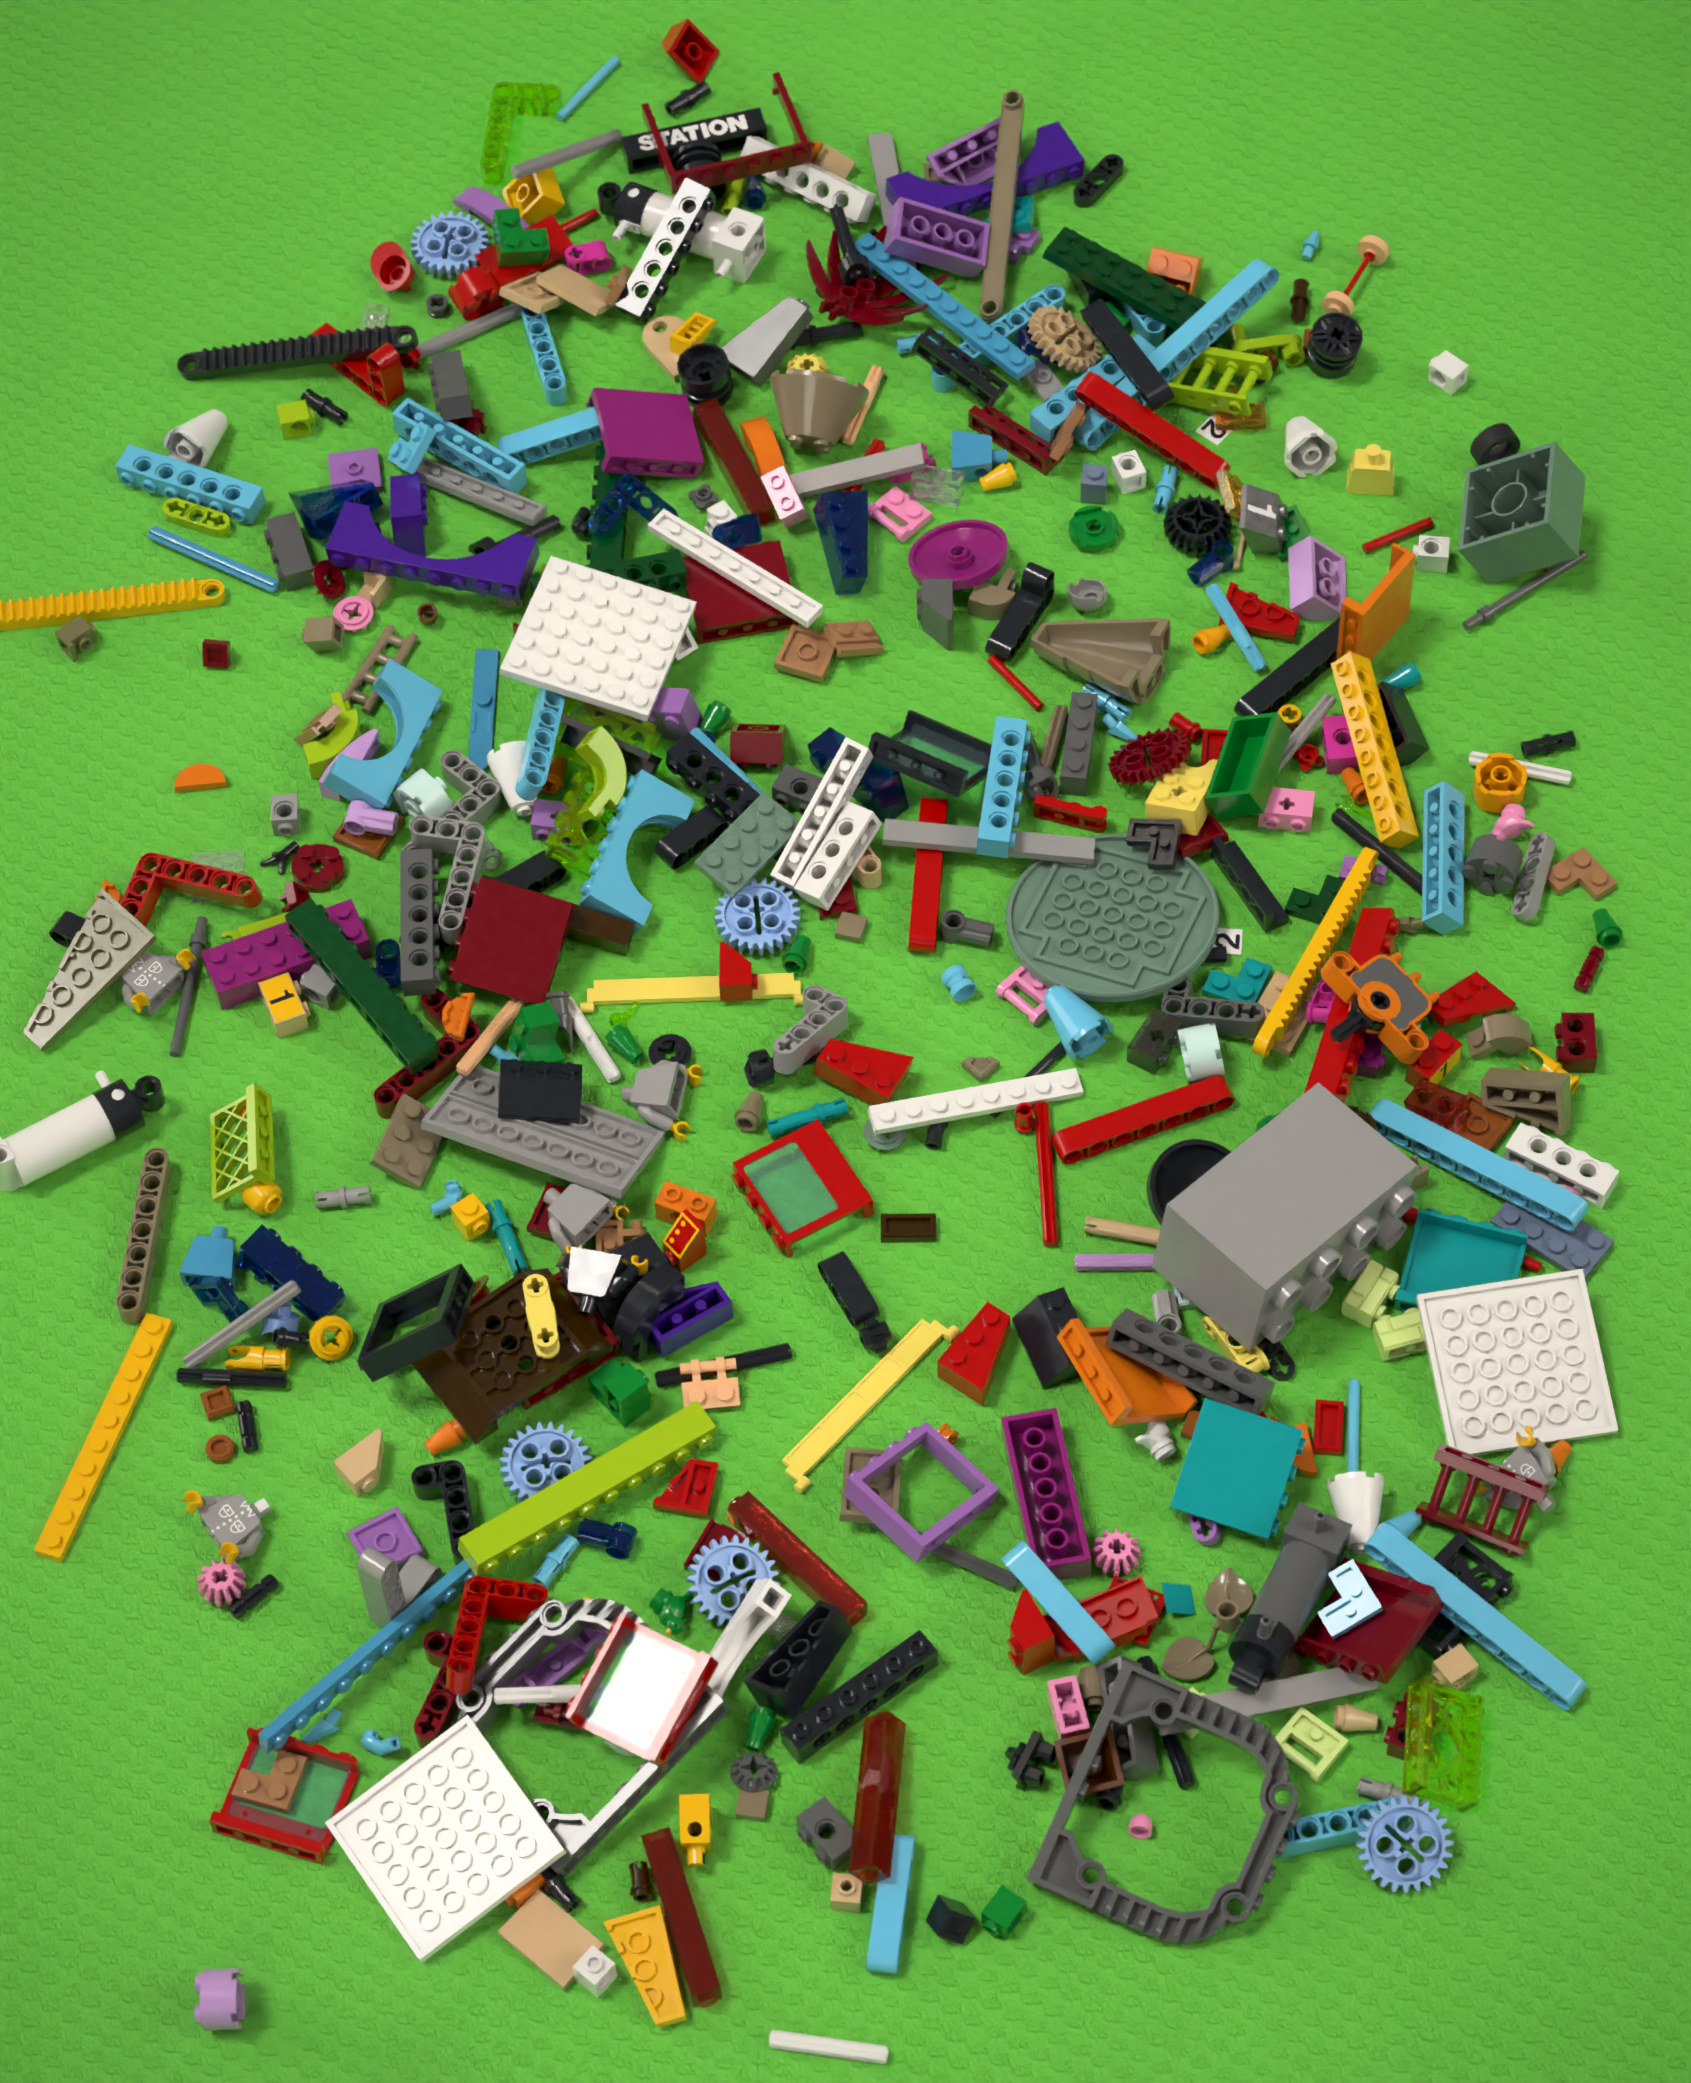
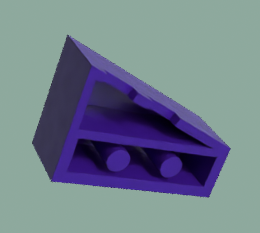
M420 474L390 476V513L394 545L406 552L426 557L425 526H428L426 483H421Z
M718 1281L685 1288L683 1298L666 1307L655 1319L648 1339L663 1358L734 1318L732 1301Z

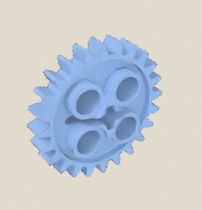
M452 211L449 212L448 216H444L440 212V218L431 215V222L423 220V227L417 226V233H412L411 250L416 265L421 264V270L428 269L429 275L437 271L439 278L444 273H447L448 278H451L452 273H456L459 276L461 271L478 266L475 259L476 254L490 247L488 231H485V225H480L478 218L472 221L471 214L464 218L462 212H459L457 216H453Z
M754 877L751 884H748L734 899L724 891V898H719V906L715 907V925L717 926V933L722 935V941H729V946L732 948L738 945L739 953H742L745 948L748 949L750 956H752L754 950H758L760 956H763L764 949H768L771 954L774 953V946L783 949V941L791 943V935H797V927L800 926L801 915L800 908H798V900L793 899L792 891L786 893V885L777 888L776 880L769 885L766 878H763L761 883H757ZM754 898L759 900L761 935H757Z
M540 1422L537 1423V1430H533L529 1425H526V1434L517 1430V1440L508 1439V1446L510 1448L503 1447L502 1455L504 1457L500 1458V1466L503 1467L500 1469V1476L506 1477L503 1480L504 1487L511 1486L509 1495L519 1494L518 1503H521L559 1481L556 1478L557 1475H569L590 1463L592 1458L586 1455L588 1453V1446H581L582 1437L573 1439V1429L565 1434L563 1432V1424L555 1430L553 1429L552 1422H549L547 1429H543ZM559 1448L562 1449L564 1453L556 1455L552 1453L551 1450ZM532 1452L536 1457L528 1459L523 1454ZM531 1478H537L541 1482L538 1484H530L527 1480Z
M734 1535L731 1543H729L726 1536H722L720 1545L713 1539L709 1542L710 1549L706 1546L701 1547L700 1551L703 1556L695 1554L692 1558L698 1565H690L688 1567V1570L694 1575L686 1578V1582L693 1584L687 1590V1593L695 1594L696 1596L690 1603L691 1605L698 1603L701 1605L697 1612L698 1615L705 1611L708 1613L706 1622L716 1618L717 1627H720L724 1621L728 1625L748 1594L746 1583L754 1584L756 1579L770 1578L772 1580V1578L779 1574V1571H770V1567L775 1561L770 1560L766 1562L764 1559L768 1551L759 1553L757 1551L759 1548L758 1542L753 1547H750L748 1537L742 1543H739L738 1536ZM733 1558H741L745 1563V1569L735 1568L732 1562ZM710 1569L716 1570L720 1575V1581H711L708 1578L707 1571ZM751 1570L755 1571V1575L742 1579L736 1586L734 1584L714 1595L710 1593L712 1589L723 1586L729 1579L735 1580ZM728 1595L731 1597L733 1607L727 1608L723 1606L720 1600L721 1596Z
M1401 1794L1397 1803L1392 1796H1389V1805L1387 1806L1381 1801H1377L1379 1811L1376 1812L1369 1808L1368 1812L1372 1818L1370 1820L1361 1818V1822L1366 1828L1365 1830L1359 1829L1356 1831V1833L1363 1837V1840L1355 1842V1845L1364 1849V1851L1357 1854V1858L1360 1860L1367 1859L1361 1866L1364 1871L1373 1869L1369 1877L1372 1880L1380 1877L1379 1885L1381 1887H1385L1390 1882V1889L1393 1892L1397 1890L1399 1885H1401L1404 1893H1408L1409 1885H1413L1417 1891H1420V1882L1422 1881L1431 1886L1429 1879L1431 1875L1439 1879L1441 1877L1437 1871L1438 1867L1448 1868L1442 1861L1443 1857H1452V1854L1445 1850V1847L1453 1845L1452 1840L1445 1838L1452 1830L1449 1827H1441L1447 1819L1444 1816L1436 1818L1439 1813V1809L1436 1806L1428 1811L1430 1802L1426 1799L1418 1805L1419 1801L1416 1795H1413L1410 1802H1408L1406 1796ZM1403 1815H1409L1411 1819L1410 1825L1406 1829H1398V1819ZM1389 1824L1402 1838L1407 1840L1408 1844L1424 1858V1861L1419 1862L1410 1852L1401 1847V1844L1385 1829V1825ZM1423 1836H1431V1846L1426 1850H1420L1418 1846L1419 1840ZM1382 1837H1389L1390 1846L1388 1849L1378 1851L1376 1847L1377 1841ZM1406 1857L1410 1858L1411 1867L1407 1871H1399V1861Z

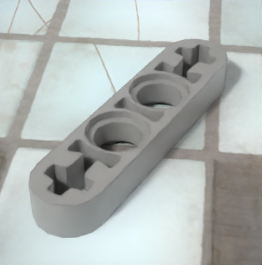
M1545 832L1537 833L1529 842L1511 908L1512 914L1523 923L1530 921L1537 914L1555 848V841Z

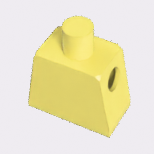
M1370 444L1366 449H1356L1347 470L1346 493L1394 496L1395 473L1391 452L1381 450L1377 444Z

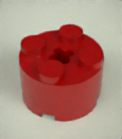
M476 266L464 271L456 278L458 280L457 284L454 287L451 284L449 287V297L463 318L469 322L504 307L503 301L505 298L499 295L501 285L487 267L485 270L481 266Z

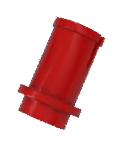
M1179 712L1173 714L1169 720V726L1174 729L1177 728L1178 731L1183 730L1184 734H1187L1189 741L1195 742L1202 735L1203 729L1200 727V724L1198 722L1193 723Z
M1027 1102L1017 1105L1016 1118L1014 1119L1015 1129L1023 1134L1031 1132L1035 1127L1032 1105Z

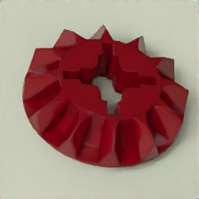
M322 560L314 565V571L310 575L314 579L312 585L317 587V594H323L324 599L332 600L342 596L345 591V578L341 569L333 564H329L328 560Z

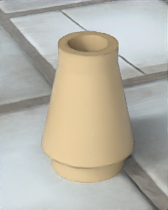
M1346 1703L1343 1706L1336 1705L1333 1728L1340 1729V1732L1376 1731L1378 1714L1370 1713Z

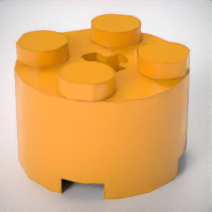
M1506 753L1489 754L1487 759L1478 763L1475 769L1472 789L1477 807L1484 812L1488 811L1499 814L1507 804L1520 805L1524 799L1528 776L1525 765H1521L1518 761L1514 760L1513 755Z

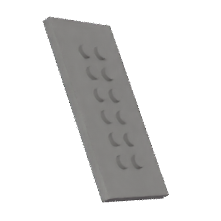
M478 1065L468 1076L459 1074L423 1118L421 1125L423 1130L618 1199L623 1197L662 1144L666 1132L665 1130L581 1102L579 1124L498 1118L499 1073Z

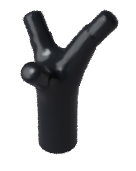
M293 841L281 851L273 852L271 858L260 862V866L264 867L277 863L278 873L283 874L286 861L298 851L300 846L297 842Z

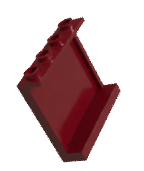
M780 540L766 541L760 544L739 546L731 549L791 586ZM681 557L687 571L686 588L689 599L697 602L693 618L698 645L791 628L792 624L798 625V622L692 557Z
M480 877L479 883L474 882L470 898H474L471 909L466 908L463 917V923L466 924L464 934L459 933L455 949L459 950L456 960H451L448 968V974L451 975L450 980L454 983H462L534 1005L547 1002L546 994L551 989L574 910V904Z
M1344 1557L1338 1566H1342L1351 1559ZM1354 1561L1382 1606L1383 1611L1334 1640L1317 1614L1301 1636L1299 1635L1294 1652L1303 1658L1310 1657L1316 1659L1325 1666H1336L1345 1673L1361 1675L1370 1682L1378 1681L1387 1685L1444 1607V1604L1432 1586ZM1337 1588L1321 1610L1342 1598Z

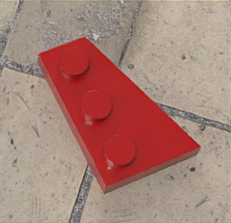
M1230 581L1226 598L1248 633L1294 642L1299 625V615L1275 603L1269 604L1259 599L1258 595L1251 591L1247 593L1240 590L1237 584ZM1221 616L1219 619V626L1225 624Z

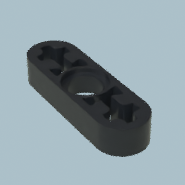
M1115 154L1105 156L1074 188V204L1080 208L1092 206L1122 175L1123 159ZM1096 178H1101L1105 182H1103L1102 184H1095L1092 182V180Z

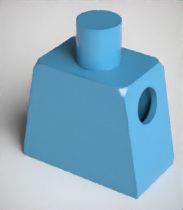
M952 431V484L979 481V478L992 471V465L1007 464V450H992V437L990 435Z
M213 1226L210 1237L198 1235L194 1238L180 1268L183 1286L235 1292L237 1250L234 1240L227 1239L229 1232L227 1228Z

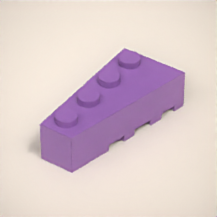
M662 687L647 722L589 703L586 706L594 724L678 741L687 732H691L696 727L699 728L703 720L690 689Z

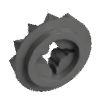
M752 1750L749 1755L741 1753L737 1760H733L730 1776L733 1783L740 1789L758 1792L769 1788L775 1782L777 1767L775 1766L774 1758H767L765 1752L760 1755L755 1754ZM752 1765L756 1766V1777H753V1773H751L750 1767Z

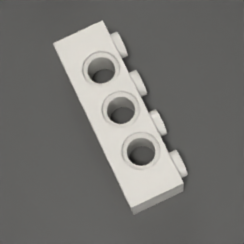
M848 801L845 807L838 813L837 820L830 831L824 836L822 844L813 855L810 863L794 887L802 900L827 911L829 910L882 825L873 811Z
M1520 1123L1505 1147V1159L1562 1188L1576 1190L1586 1202L1602 1209L1617 1185L1619 1170L1615 1169L1611 1164L1600 1162L1590 1157L1585 1151L1576 1150L1558 1138H1551L1541 1133L1536 1127ZM1534 1150H1539L1542 1153H1536ZM1563 1162L1567 1165H1560L1558 1163ZM1584 1174H1587V1175H1590L1591 1177H1584L1583 1175H1584Z

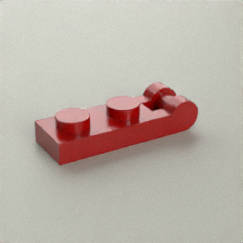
M1036 795L1034 818L1096 833H1102L1107 828V809L1102 805L1092 808L1077 802L1059 800L1052 796Z

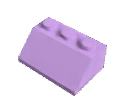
M1310 535L1288 548L1290 610L1306 620H1337L1341 614V603L1347 597L1345 557Z

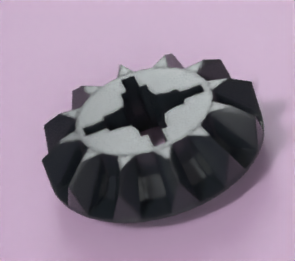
M665 1034L656 1038L651 1043L648 1052L649 1060L653 1065L661 1060H666V1054H669L670 1050L674 1047L675 1056H671L668 1061L686 1065L688 1061H691V1046L682 1036Z

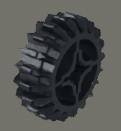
M1199 493L1197 497H1192L1189 494L1187 499L1180 497L1178 503L1172 502L1170 509H1167L1165 513L1163 527H1165L1164 534L1168 538L1169 545H1175L1176 551L1183 549L1185 555L1193 552L1196 557L1198 553L1202 552L1206 556L1209 550L1215 553L1217 547L1223 548L1225 541H1228L1230 537L1232 523L1230 512H1227L1226 505H1220L1219 499L1212 501L1210 495L1202 498Z

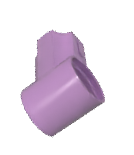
M354 800L349 804L343 828L354 835H362L365 831L393 836L397 831L399 816L397 812L374 809L364 801Z

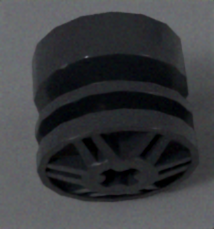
M704 141L685 144L675 151L672 157V165L675 172L722 161L721 152L718 147ZM727 183L707 187L715 195V202L724 196L727 190Z
M1328 313L1321 316L1313 325L1305 350V358L1309 368L1318 376L1327 379H1336L1347 375L1354 367L1363 340L1362 330L1358 323L1350 316L1342 313Z
M701 343L687 348L680 355L677 362L678 375L684 395H687L689 405L696 409L711 410L724 405L731 398L734 390L728 356L722 348L715 344Z

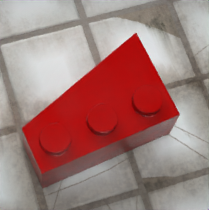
M830 1038L817 1058L813 1074L872 1106L891 1102L909 1074L914 1057Z
M987 1302L937 1361L938 1377L981 1406L985 1402L989 1385L992 1383L995 1369L1010 1334V1316Z

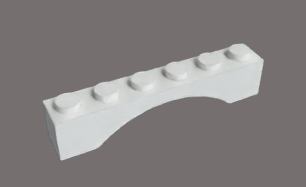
M770 1578L756 1579L709 1653L719 1664L708 1685L721 1698L730 1679L746 1654L767 1628L778 1618L791 1597L790 1593Z

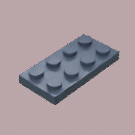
M1509 1201L1505 1202L1490 1222L1498 1228L1506 1230L1508 1228H1515L1522 1231L1523 1234H1527V1250L1562 1272L1583 1269L1585 1280L1614 1245L1613 1239L1583 1220L1579 1222L1573 1231H1567Z

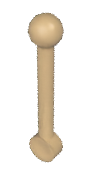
M1241 530V539L1233 570L1237 571L1239 570L1245 543V537Z

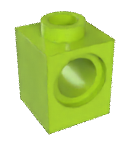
M306 400L276 406L283 440L313 434L311 424L315 423L313 409H307Z

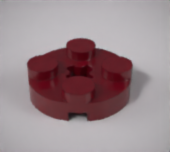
M326 844L302 845L291 863L293 879L311 893H322L330 890V886L335 883L338 885L341 882L345 872L343 858L340 855L339 849ZM322 865L324 868H320L319 872H314L313 867Z

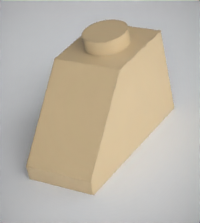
M376 1429L333 1461L336 1475L356 1497L371 1491L377 1482L380 1481L385 1445L382 1432L379 1429Z

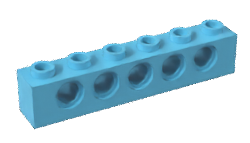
M1139 334L1133 337L1147 357L1156 350L1153 345ZM1107 354L1101 362L1088 368L1082 376L1073 379L1068 386L1060 392L1054 393L1041 406H1036L1030 413V430L1052 444L1075 402H1081L1074 395V391L1088 372L1096 373L1114 386L1126 377L1111 356ZM1086 404L1084 414H1086L1091 409Z
M408 397L392 413L395 433L408 440L411 439V432L414 427L418 426L420 421L437 430L427 451L472 477L515 494L527 484L524 463L448 420L443 421L441 416Z
M130 444L115 465L119 482L127 486L138 487L148 493H156L168 499L179 498L217 510L238 522H246L253 525L266 503L263 487Z
M996 716L977 839L976 854L1008 858L1009 848H1014L1016 833L1011 831L1012 827L1017 828L1019 812L1014 811L1015 807H1020L1022 792L1017 790L1018 786L1023 787L1025 771L1020 770L1021 766L1026 767L1028 751H1024V746H1029L1031 731L1026 730V719Z
M1445 781L1424 790L1422 922L1442 935L1463 926L1464 876L1462 875V870L1464 867L1465 794Z

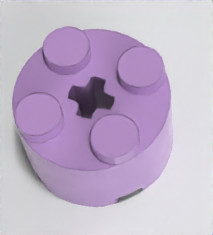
M241 1968L204 1969L202 1974H196L195 1990L200 1992V2004L195 2005V2022L200 2023L204 2031L241 2030L243 2028V2025L238 2022L239 2019H245L246 2010L245 1984H239L238 1976H244Z

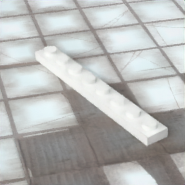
M663 509L648 524V531L803 626L808 628L823 612L822 604L667 510Z
M1073 1068L872 1105L868 1107V1115L874 1135L1012 1110L1016 1109L1017 1105L1022 1102H1027L1034 1106L1036 1102L1045 1101L1050 1103L1082 1097L1083 1089L1077 1070Z

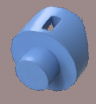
M285 1303L262 1320L261 1335L273 1332L280 1327H285L287 1331L299 1332L300 1315L291 1311L292 1305L290 1303Z

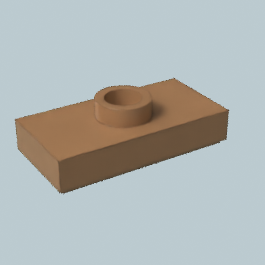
M623 265L618 275H613L607 285L610 291L605 302L611 306L615 305L631 274V268Z

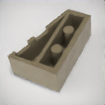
M1490 1067L1481 1080L1482 1106L1513 1118L1518 1116L1531 1121V1125L1536 1127L1541 1125L1556 1131L1555 1134L1562 1137L1572 1124L1570 1074Z

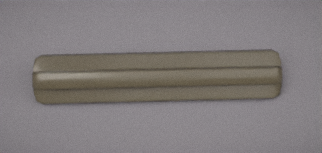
M1056 705L1054 707L1039 760L1041 766L1053 769L1068 715V708L1066 706Z

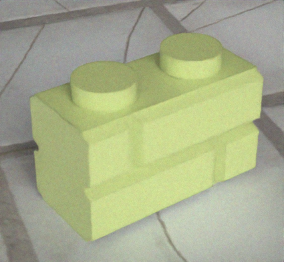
M1369 1260L1342 1302V1315L1353 1321L1356 1320L1357 1323L1367 1328H1371L1375 1320L1377 1321L1378 1318L1385 1315L1387 1301L1389 1299L1394 1301L1397 1289H1400L1398 1273L1387 1267L1384 1268L1373 1260Z
M1410 1308L1402 1315L1395 1317L1384 1315L1373 1323L1372 1334L1382 1361L1427 1350L1418 1308Z

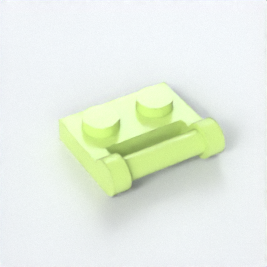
M1302 1706L1275 1737L1281 1745L1285 1756L1309 1773V1778L1316 1783L1323 1778L1326 1771L1348 1746L1349 1742L1348 1739ZM1291 1737L1320 1758V1762L1316 1765L1286 1742Z

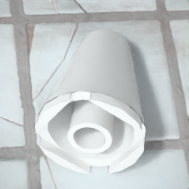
M211 409L170 430L164 437V448L168 447L171 453L168 457L205 468L228 427L226 416L221 411Z
M512 741L500 745L501 750L495 753L492 749L487 755V761L512 813L524 817L533 813L537 797L534 800L526 801L521 799L515 791L526 741Z
M1364 1471L1348 1472L1335 1475V1481H1332L1330 1478L1327 1479V1488L1337 1518L1352 1524L1348 1548L1353 1549V1553L1356 1554L1367 1553L1364 1549V1544L1378 1528L1384 1489V1477L1380 1473L1374 1472L1375 1478L1366 1477V1472Z

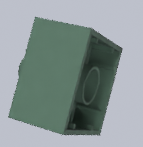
M1556 442L1466 470L1458 551L1488 584L1578 558L1585 476Z

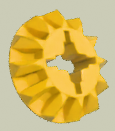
M325 1316L315 1321L313 1328L309 1331V1344L313 1352L323 1359H339L352 1346V1329L348 1322L341 1317ZM323 1330L331 1333L336 1331L334 1339L338 1345L331 1342L324 1344L327 1337Z

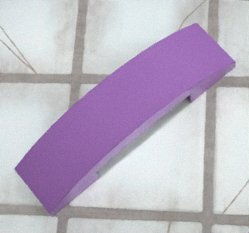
M469 186L453 199V203L467 214L474 212L490 225H492L495 209H511L489 192ZM521 218L523 230L529 227V225Z
M585 1628L573 1640L557 1645L527 1671H523L507 1688L559 1685L592 1656L606 1640L608 1634L603 1630ZM516 1703L514 1706L520 1709L530 1703Z

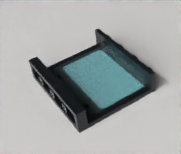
M909 710L903 730L892 737L878 732L873 733L868 748L873 755L872 761L958 798L987 778L992 744Z

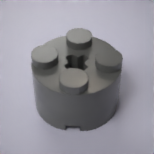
M1484 834L1475 839L1462 870V875L1478 887V891L1484 895L1512 890L1523 859V852L1516 843L1507 838L1504 841L1496 839L1497 835Z

